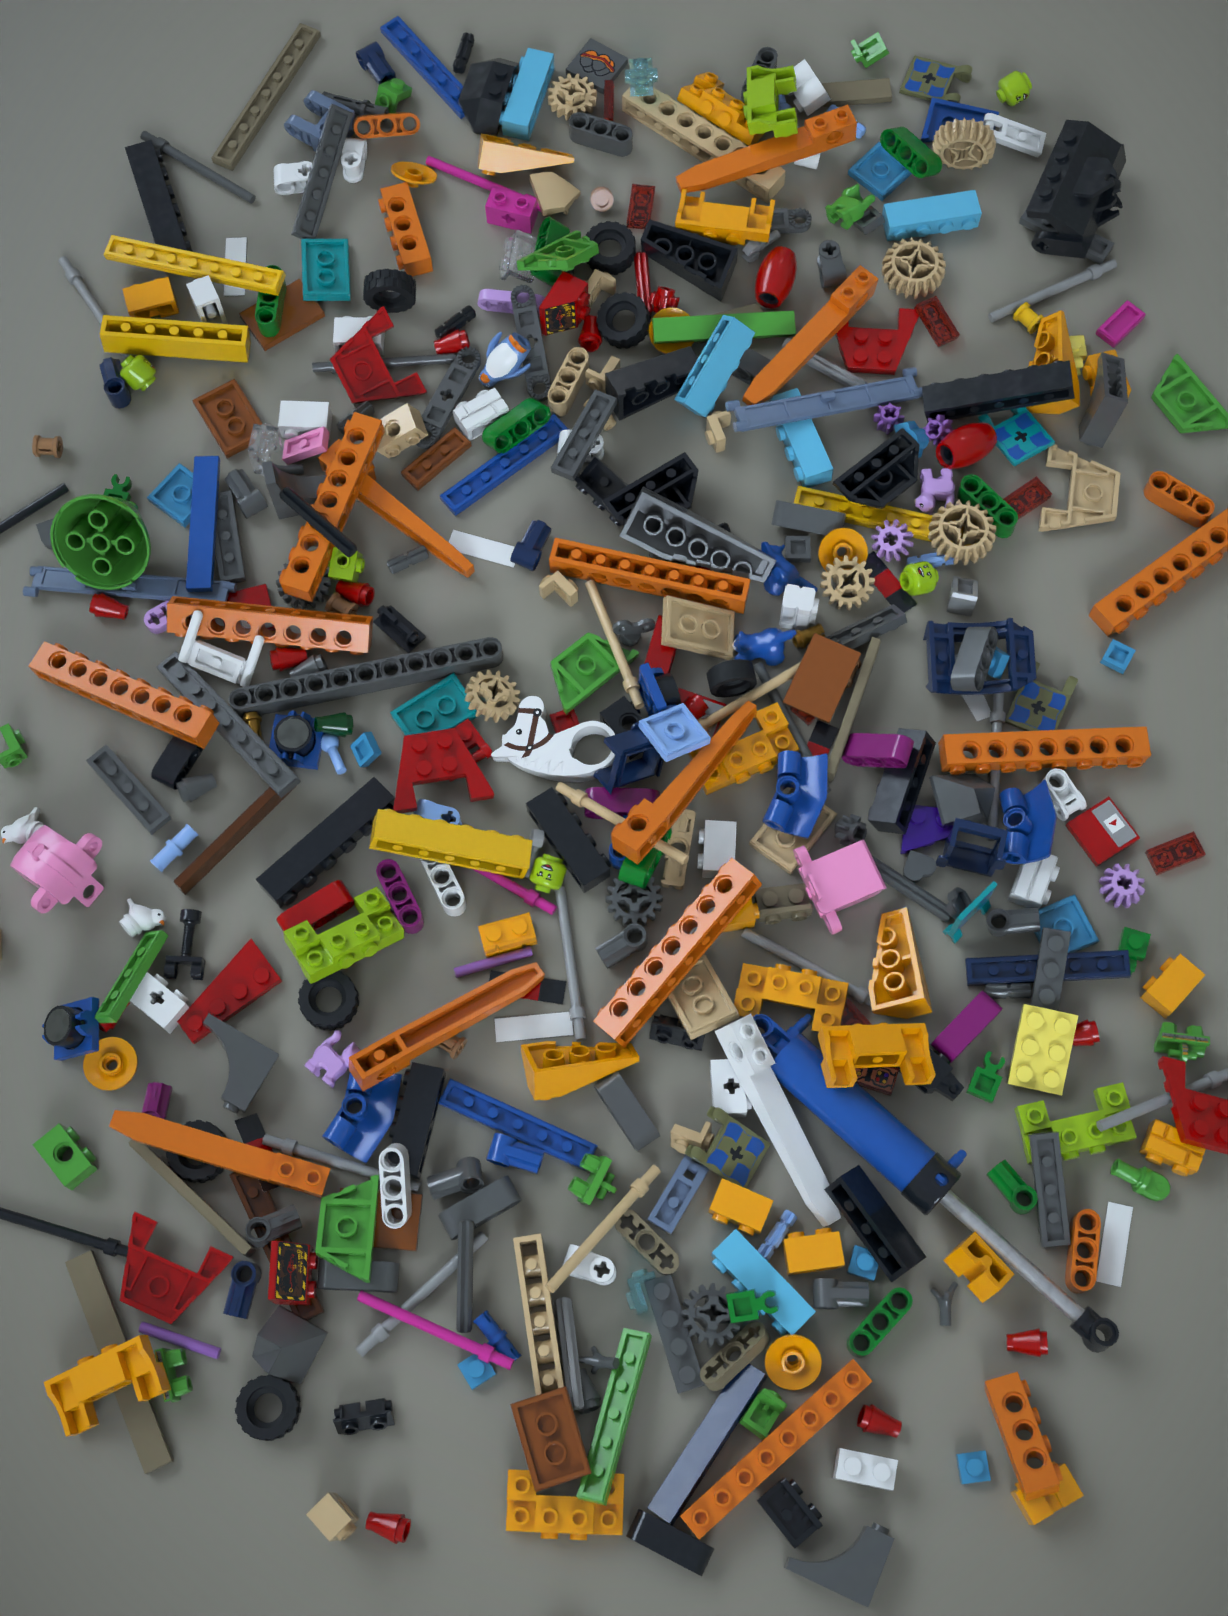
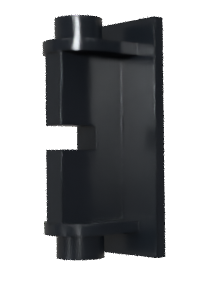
M382 605L377 610L379 617L373 623L407 653H410L426 638L419 629L391 605L387 607Z
M662 1014L660 1016L654 1015L649 1039L664 1044L669 1043L682 1046L690 1050L702 1051L705 1034L690 1040L683 1025L682 1028L677 1027L678 1018Z
M385 1398L365 1401L366 1411L361 1412L360 1402L339 1405V1408L334 1409L335 1419H333L337 1433L354 1435L362 1430L372 1429L378 1431L385 1429L387 1426L395 1425L391 1414L393 1411L392 1401Z

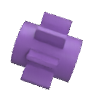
M890 402L884 407L879 405L878 413L874 414L873 418L874 422H878L876 430H881L888 435L895 430L894 425L903 423L905 416L899 415L901 407H896Z
M938 414L936 419L928 418V424L926 427H923L929 437V441H933L934 445H938L947 434L953 431L951 426L953 420H945V415Z

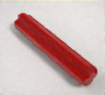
M637 252L636 256H634L637 297L639 296L651 315L653 308L652 304H649L651 287L648 255L645 252Z

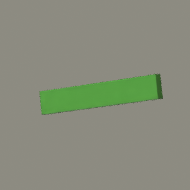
M794 310L652 319L654 344L708 341L723 315L734 317L753 330L755 334L752 339L796 335Z
M623 1328L615 1358L619 1359L620 1364L618 1369L611 1370L587 1456L592 1474L581 1478L576 1496L580 1500L607 1505L652 1338L650 1333Z

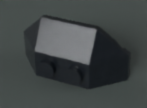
M496 58L471 64L458 103L475 134L481 135L482 133L497 136L501 126L499 125L500 115L506 109L507 94L513 90V78L515 74L518 75L519 63Z
M902 428L834 480L832 484L851 502L883 509L916 483L920 444Z
M686 452L605 498L602 500V503L615 521L625 524L644 486L676 504L690 509L692 508L699 470Z

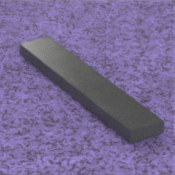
M334 104L329 106L291 235L300 239H316L353 116L352 112Z

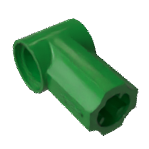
M1006 1159L986 1174L1008 1200L1011 1209L1015 1213L1024 1215L1031 1212L1038 1200L1037 1193L1022 1180ZM1018 1194L1027 1195L1030 1199V1205H1020L1017 1202L1016 1196Z

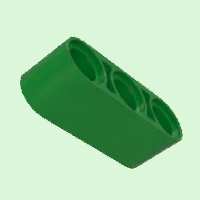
M890 128L881 133V146L914 176L925 178L939 174L942 169L940 157L907 128Z
M549 216L546 217L538 231L535 251L568 235L570 229ZM531 270L530 273L542 282L553 286L561 275L562 270Z
M276 265L267 266L268 268L281 270V268ZM285 279L278 296L258 292L255 319L259 331L264 337H273L280 331L287 289Z
M534 398L525 399L487 426L482 433V440L496 452L505 453L544 426L550 419L551 411L548 406Z
M974 474L964 476L958 489V500L960 499L963 505H966V502L970 500V506L973 507L979 504L980 511L987 509V517H993L992 525L996 526L995 535L1000 538L1011 536L1018 521L1017 512L980 477ZM965 488H971L974 490V492H970ZM987 504L990 505L992 508H986L983 505ZM1001 521H1007L1009 524H1003Z
M672 828L666 832L661 840L666 843L668 839L670 840ZM653 847L638 865L625 857L619 871L618 880L644 889L664 853Z
M900 1287L894 1288L878 1303L848 1337L846 1345L850 1354L860 1358L865 1357L874 1350L910 1310L913 1299L908 1290ZM898 1294L904 1298L905 1306L903 1309H896L892 1305L891 1298L893 1295ZM874 1315H881L885 1318L887 1324L884 1330H878L873 1326L872 1319ZM855 1336H863L867 1340L868 1346L865 1351H858L854 1347L853 1340Z

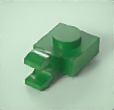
M1124 927L1118 950H1129L1132 975V972H1135L1137 960L1143 962L1146 957L1151 934Z

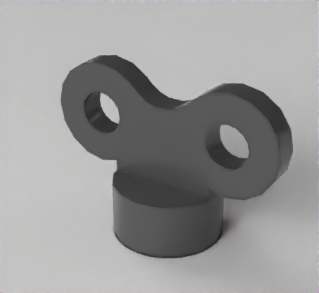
M651 618L638 622L621 620L614 623L612 629L615 634H620V641L624 645L635 646L640 639L641 633L652 631L655 628V621Z

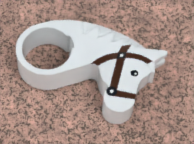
M528 696L519 705L515 725L507 734L502 735V746L491 754L496 762H510L517 768L541 778L559 782L591 781L595 779L594 773L597 770L613 765L615 754L611 751L610 755L603 762L587 765L574 757L572 758L575 747L587 735L599 734L610 737L615 735V733L602 722L587 721L559 733L550 734L545 722L547 713L543 701L537 696Z

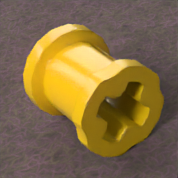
M1028 302L1023 303L1013 315V320L1021 322L1027 328L1029 334H1033L1038 330L1040 321L1044 318L1043 315L1035 313L1030 308Z

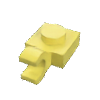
M1084 335L1069 336L1077 376L1081 375L1080 368H1083V361L1087 357Z

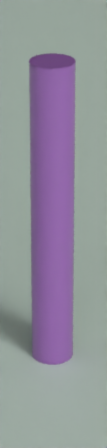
M527 946L455 967L454 971L456 978L531 957L533 954L531 947Z
M142 1322L138 1330L139 1333L214 1359H218L221 1353V1348L146 1322Z

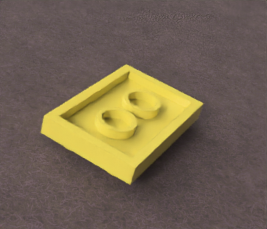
M1023 1003L1007 1084L1062 1096L1078 1015Z

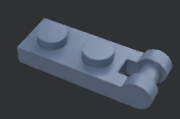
M685 1155L647 1221L671 1235L709 1169ZM687 1170L696 1175L693 1181L683 1176Z

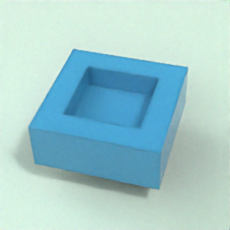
M1113 639L1100 663L1123 674L1136 650Z
M996 647L987 674L993 678L1001 679L1010 655Z
M364 732L350 745L359 767H368L382 754L372 732Z
M854 1245L846 1273L874 1282L879 1265L868 1249Z
M475 1354L457 1364L472 1390L496 1375L490 1362L486 1363L479 1360Z
M986 1450L956 1454L961 1484L991 1481Z

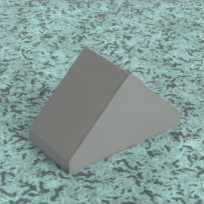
M953 576L946 612L971 617L978 598V581Z

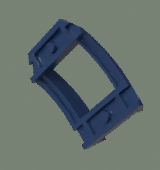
M1013 618L985 623L948 622L947 624L934 623V621L927 622L923 640H926L929 683L926 685V688L931 693L956 695L1003 693L1016 691L1037 678L1033 631L1026 626H1019L1013 622ZM968 627H995L998 633V640L1006 639L1007 654L1010 655L1007 662L1008 679L985 681L980 692L954 691L951 687V674L955 665L954 642L962 643Z

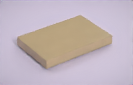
M667 595L663 598L661 645L730 660L733 658L734 651L732 644L734 642L735 611Z
M792 788L788 794L793 793L795 789ZM824 804L808 839L790 835L763 824L750 840L749 845L791 875L798 866L793 850L804 845L809 852L837 817V813Z
M703 955L668 996L690 1040L740 1018L735 1005L706 955Z

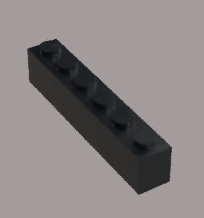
M152 140L125 147L155 244L193 252L190 241H185L183 237L187 235L183 221L178 222L177 219L181 217L178 204L172 203L171 199L175 198L171 184L166 185L165 182L169 180V176L165 166H160V163L164 162L160 149L154 148Z
M1070 360L1055 361L1051 364L1040 366L1031 365L1018 370L1009 369L1001 373L981 374L978 377L958 378L950 382H936L928 386H922L924 413L927 423L929 422L928 418L936 419L938 414L945 415V420H953L1075 399Z
M373 777L257 877L256 881L259 886L280 908L291 904L303 888L312 886L317 881L319 874L324 870L328 871L334 867L337 859L342 854L351 852L356 847L358 840L363 836L371 834L377 810H393L395 797Z

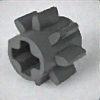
M851 814L850 817L843 815L836 822L834 829L835 838L841 839L840 844L849 846L865 839L867 834L866 823L860 822V816Z

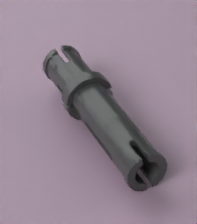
M325 91L322 93V95L354 110L355 114L359 116L389 113L388 107L374 105L368 100H355Z

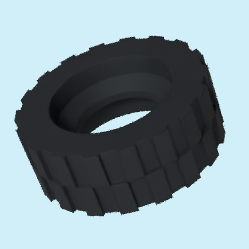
M606 221L590 228L591 230L587 232L586 236L591 241L596 242L598 247L601 242L606 240H615L621 245V252L617 256L606 257L599 252V254L591 257L586 263L590 265L592 270L597 269L611 275H618V273H623L632 266L636 254V243L632 231L626 225L619 224L616 221Z
M378 269L374 272L372 271L364 279L363 300L366 305L377 311L383 306L387 313L407 311V309H411L415 305L416 281L411 275L397 269Z
M627 292L616 293L612 297L609 296L600 305L601 308L597 312L598 318H596V323L600 333L611 346H616L619 349L635 347L649 334L651 315L639 296L637 297L635 294ZM622 310H629L635 315L634 325L626 331H619L613 326L614 316Z
M337 971L312 984L308 980L303 981V985L298 992V1004L300 1005L301 1013L312 1026H317L320 1030L329 1029L332 1031L336 1028H342L345 1024L352 1021L359 1006V994L349 976L344 975L342 971ZM333 987L341 993V1005L333 1012H323L316 1005V996L323 988Z
M196 1120L194 1122L188 1121L185 1126L226 1138V1135L211 1122ZM166 1152V1158L169 1160L168 1164L174 1170L173 1172L191 1183L212 1181L223 1172V1168L207 1163L193 1165L184 1156Z
M261 1375L254 1380L248 1381V1384L240 1390L241 1393L236 1399L237 1405L235 1408L237 1423L241 1425L244 1433L249 1434L254 1439L263 1441L280 1439L286 1433H290L293 1430V1426L297 1424L299 1413H301V1400L297 1395L298 1391L288 1380L272 1375ZM273 1393L280 1398L282 1411L275 1421L265 1423L256 1417L254 1406L261 1395Z

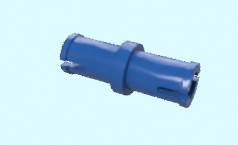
M488 1310L473 1321L489 1341L487 1344L495 1347L497 1352L515 1359V1361L522 1356L506 1337L508 1333L505 1329H500L488 1313Z

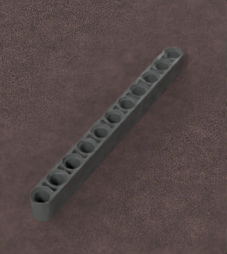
M487 637L241 687L230 693L229 703L240 718H243V715L248 712H258L260 716L441 679L453 672L455 675L495 668L503 661L502 645L497 638ZM489 650L497 651L494 655L485 654ZM464 655L472 656V658L469 660L461 659V657H463ZM439 660H447V661H448V662H447L446 664H444V665H437V664H436ZM415 665L423 666L420 670H412V667ZM390 670L398 671L395 675H387ZM366 675L373 676L368 681L362 680V678ZM341 680H347V681H348V682H347L345 685H343V686H338V685H337V683H338L339 681H341ZM316 685H322V686H323V687H322L320 690H318V691H313V690H312L313 687H315ZM292 690L298 691L293 696H287V694ZM267 695L273 696L269 701H262ZM247 700L244 706H237L240 701Z

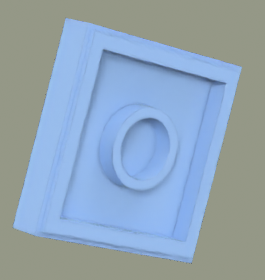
M684 703L639 720L638 727L665 762L706 746L711 741L709 734Z

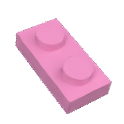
M323 426L285 440L282 460L289 465L327 452L330 432Z

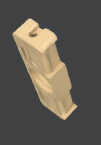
M685 809L672 825L671 838L667 841L670 845L682 843L686 848L684 853L687 855L690 854L696 819L695 811ZM665 854L663 879L665 880H661V886L665 888L674 886V889H683L688 861L683 865Z

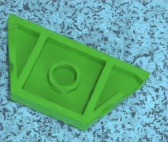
M575 230L517 260V268L520 271H570L576 265L588 262L591 257L599 254L598 244L591 241L587 236L581 238V232Z
M1176 354L1155 388L1151 399L1180 433L1228 429V412L1179 354Z
M589 632L550 662L565 714H568L620 672L608 640H603ZM622 648L628 665L639 657L637 650L632 649L629 651Z
M379 1175L371 1176V1180L357 1186L354 1184L350 1185L339 1193H332L322 1197L320 1204L316 1255L366 1283H370L380 1185Z

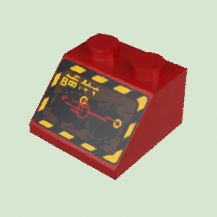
M563 271L539 306L543 335L546 336L578 328L582 320L589 316L591 308L589 307L590 294L588 293V282Z
M271 1241L268 1300L276 1305H311V1298L316 1296V1281H312V1269H317L318 1256L313 1252L314 1248L311 1245Z

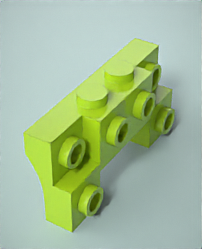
M759 65L747 67V91L743 92L745 102L743 110L750 135L764 134L773 130L775 138L789 137L798 133V119L795 107L779 111V95H787L797 91L796 74L793 65L776 69L764 68Z
M378 887L354 897L355 908L359 915L318 935L307 920L283 931L285 943L292 951L310 984L341 969L349 968L355 962L365 957H371L377 951L404 938L403 927L390 911V904Z
M1123 1082L1096 1088L1093 1091L1098 1111L1050 1121L1044 1100L1017 1106L1014 1110L1022 1136L1027 1163H1032L1029 1134L1059 1132L1061 1157H1063L1064 1161L1080 1157V1152L1089 1150L1090 1155L1106 1151V1146L1136 1139L1137 1136L1132 1120L1102 1132L1098 1130L1096 1122L1131 1108Z

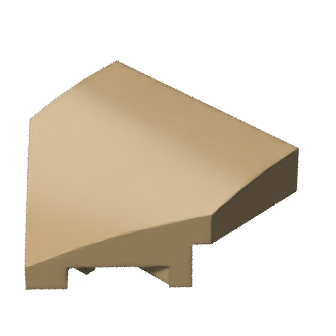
M554 172L530 174V183L542 215L547 216L560 212L567 215L574 200L578 199L581 195V191Z

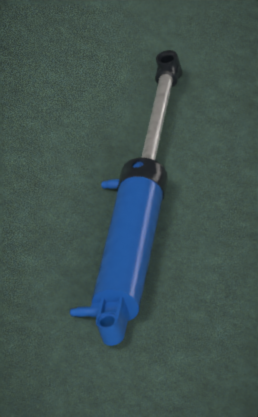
M765 1014L753 1016L757 1027L762 1028L765 1032L761 1035L775 1061L771 1068L778 1082L901 1192V1195L922 1214L928 1215L938 1203H941L968 1229L976 1232L997 1255L1072 1321L1070 1327L1082 1337L1084 1345L1090 1351L1096 1353L1103 1352L1117 1342L1119 1330L1112 1320L1100 1317L1089 1306L1083 1309L950 1190L961 1178V1173L957 1168L967 1156L964 1150H959L947 1161L938 1152L936 1153L857 1082H855L853 1087L827 1088L821 1068V1063L824 1059L822 1051L802 1034L813 1020L812 1015L806 1014L787 1031H784ZM1096 1329L1104 1334L1105 1341L1097 1337Z

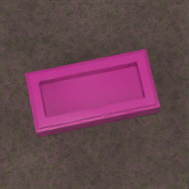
M1127 300L1097 329L1096 335L1115 348L1145 318L1146 314Z

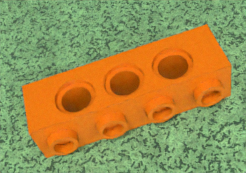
M404 182L380 188L382 198L378 199L381 213L386 212L387 215L384 218L387 232L392 231L393 234L390 237L393 251L398 250L399 253L396 256L399 270L404 269V272L412 277L432 272L431 256L408 183Z
M1018 1371L985 1381V1393L1025 1502L1059 1492L1060 1481H1063V1477L1058 1464H1052L1049 1453L1052 1452L1049 1439L1047 1435H1041L1038 1427L1041 1424L1038 1410L1036 1407L1031 1408L1028 1397H1031L1027 1381L1020 1379ZM1015 1402L1022 1409L1019 1412H1011L1006 1406L1009 1403ZM1020 1430H1027L1031 1433L1032 1437L1029 1440H1021L1017 1437L1016 1433ZM1037 1458L1043 1465L1038 1469H1033L1028 1466L1027 1460Z

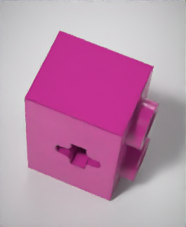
M492 187L485 205L487 223L531 234L538 217L537 198Z

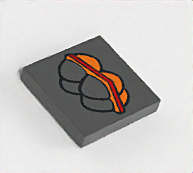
M590 38L566 68V75L570 73L571 77L575 78V75L579 74L580 79L588 77V83L593 82L594 89L604 94V89L606 92L628 64V58Z

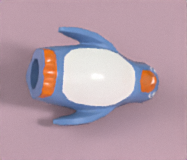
M502 332L497 333L488 345L486 365L479 375V380L483 386L487 388L493 387L497 382L518 377L530 368V363L520 367L531 350L530 342L518 333H512L498 344Z

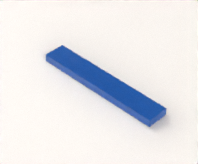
M399 16L380 27L381 33L460 119L465 117L458 103L463 85Z
M553 414L550 416L549 421L509 451L498 453L441 494V501L457 516L557 444L560 432L568 430V428Z
M219 456L194 457L186 576L187 592H213L220 476Z
M451 1078L438 1102L439 1105L524 1144L544 1150V1153L585 1172L587 1170L580 1167L585 1153L594 1155L598 1148L596 1144Z

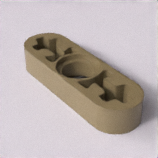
M628 1209L621 1217H633L632 1225L637 1230L640 1225L644 1229L640 1230L634 1240H632L629 1236L633 1235V1231L629 1227L622 1229L620 1227L622 1221L619 1219L615 1223L617 1232L658 1273L662 1275L674 1274L679 1267L677 1253L633 1210ZM648 1234L654 1238L655 1245L652 1249L643 1250L639 1246L638 1242L642 1235ZM659 1245L664 1247V1249L660 1250L664 1257H673V1268H661L662 1261L657 1255L654 1260L649 1257L657 1251Z
M757 1321L749 1323L701 1368L700 1378L709 1390L717 1391L722 1389L768 1346L771 1337L765 1326ZM741 1351V1356L737 1360L729 1361L733 1352ZM714 1373L717 1374L715 1378L711 1377Z

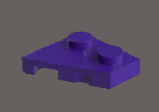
M915 805L906 835L902 834L900 854H907L910 850L920 847L931 846L938 841H946L953 825L942 826L937 807Z

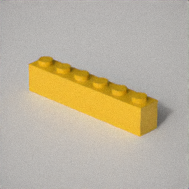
M103 315L100 329V338L104 352L248 363L251 341L248 326Z
M378 809L373 820L369 849L523 879L530 867L532 840L525 839L520 835L509 836L499 834L495 830L475 829L470 825L450 824L441 819H426L417 814L406 815L397 813L392 809Z

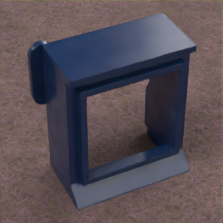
M639 722L634 723L629 731L604 738V743L615 754L612 766L597 770L594 773V777L599 780L610 794H612L613 789L616 787L618 788L655 775L660 777L664 759L638 727ZM644 751L642 758L626 763L628 756Z
M955 818L953 828L945 841L943 854L938 856L936 864L939 867L949 866L992 877L995 870H1003L1006 864V860L1002 857L1008 830ZM958 831L993 839L996 842L992 849L958 841L956 838Z

